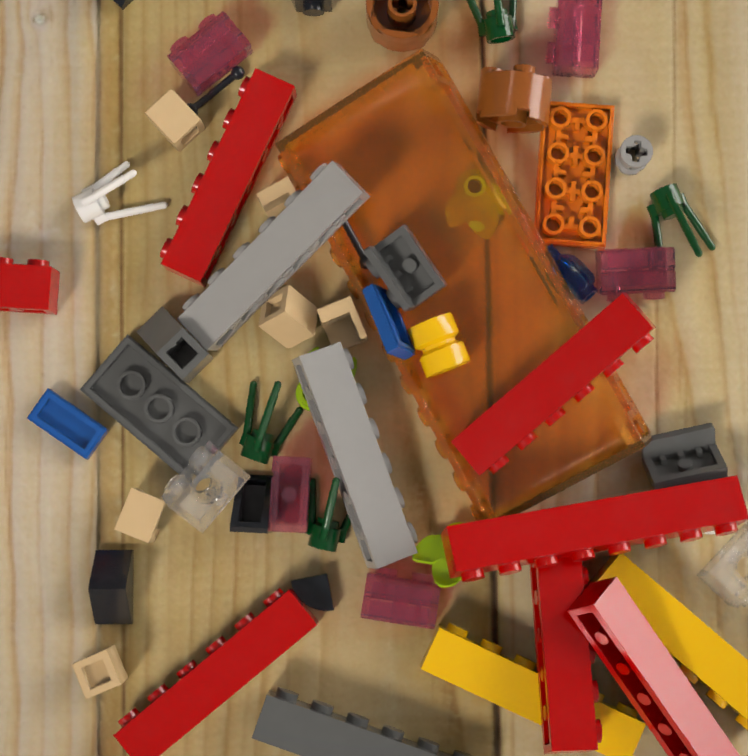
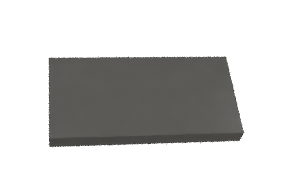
M128 334L80 389L190 484L197 479L239 429Z

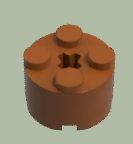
M366 0L367 26L373 40L377 44L397 52H407L424 47L433 35L437 25L439 0ZM400 7L407 8L405 13H399Z
M527 64L514 65L513 70H502L496 67L482 68L479 78L476 124L496 131V124L508 127L507 133L516 134L544 131V126L547 128L549 126L552 78L546 75L535 74L536 68Z

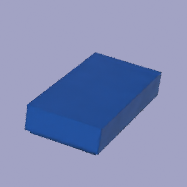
M370 284L362 289V292L387 354L403 360L415 355V348L399 309L388 299L386 289Z
M47 388L27 417L31 422L87 460L90 459L109 431L108 428L49 388Z

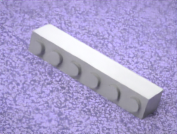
M331 161L329 164L323 163L310 176L312 182L303 191L299 189L292 193L284 203L286 208L277 217L271 216L260 226L258 231L261 234L251 244L246 242L240 246L233 254L235 260L226 269L221 268L209 278L207 282L209 287L201 295L197 293L185 302L182 307L184 312L177 319L206 351H218L371 197L341 165L334 161Z
M341 342L293 359L292 363L334 478L338 477L340 479L339 491L367 568L379 569L418 553L414 544L418 541L416 531L410 522H406L402 508L405 507V502L400 490L397 487L394 488L389 475L392 473V466L388 456L384 452L381 453L376 439L379 438V430L373 418H368L364 407V404L367 403L366 395L361 384L356 383L351 371L354 369V363L347 348L343 349Z

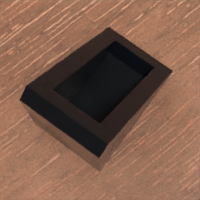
M238 474L230 521V532L272 533L275 476Z
M96 550L88 587L95 624H133L134 550Z

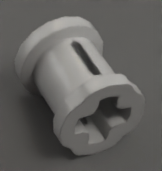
M632 135L624 140L615 155V165L621 173L636 175L645 168L653 155V147L650 141L640 135ZM630 149L635 150V156L639 157L637 162L632 161V155L628 154Z

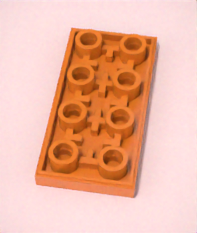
M551 101L548 128L544 126V131L539 133L532 244L603 250L606 248L615 106Z

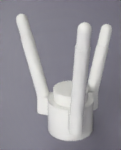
M128 161L114 168L93 185L82 189V193L72 197L73 204L83 222L87 223L94 219L97 225L108 220L166 209L168 203L159 202L105 212V209L110 207L106 194L137 175V171L133 169L119 176L130 167Z

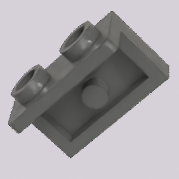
M402 225L375 246H369L363 250L368 258L365 261L367 268L375 278H382L388 287L386 295L397 309L402 308L404 311L414 310L448 285L407 225Z
M712 423L647 436L641 439L642 465L653 490L728 477V467L716 445L715 428Z

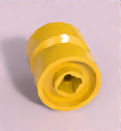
M451 312L433 317L408 329L414 348L423 351L420 362L426 378L445 373L471 361L464 342L455 339L459 330Z

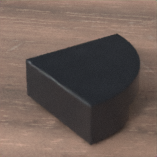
M327 573L291 580L295 594L303 603L321 611L334 610Z

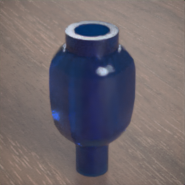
M553 244L542 251L541 254L550 263L549 275L551 280L567 299L578 300L581 304H584L596 294L598 289L594 286L595 276L580 259L571 254H561Z

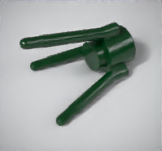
M466 0L477 23L479 37L486 36L488 44L504 43L515 38V31H518L516 20L517 0H509V13L507 9L503 8L502 0H494L495 9L486 13L487 19L485 20L476 1Z
M677 183L661 187L650 194L653 204L646 208L651 217L654 245L659 261L664 259L659 220L661 215L664 221L677 218L697 257H701L703 253L685 215L709 250H715V244L689 206L684 193H680Z
M280 381L274 383L259 429L253 428L252 433L257 382H250L244 429L239 442L240 445H243L240 455L263 464H268L270 456H278L281 445L303 412L302 407L296 408L273 443L274 435L266 431L282 385Z
M338 477L332 480L324 517H318L317 523L316 479L311 478L309 480L308 523L305 534L310 535L308 545L331 552H336L338 542L345 543L347 531L351 525L348 513L340 528H338L339 521L332 519L340 483Z

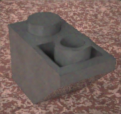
M163 306L137 331L151 349L186 383H189L214 359Z

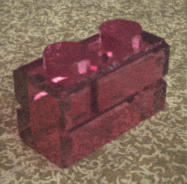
M557 0L556 6L549 8L548 29H554V41L547 42L546 64H552L553 76L595 77L599 68L602 0Z
M224 11L217 16L211 14L204 18L198 25L199 31L189 39L186 36L178 39L171 46V53L167 55L172 67L196 96H200L230 72L233 67L253 53L249 40Z
M657 246L599 249L595 251L596 290L598 294L606 295L607 301L613 302L622 293H627L628 295L643 293V299L645 300L665 299V292H675L674 247Z
M273 456L272 472L274 474L271 478L268 531L308 533L312 459L306 457Z
M388 567L375 569V573L367 572L360 618L435 629L441 588L434 582L433 575L412 572V578L397 576L398 569Z

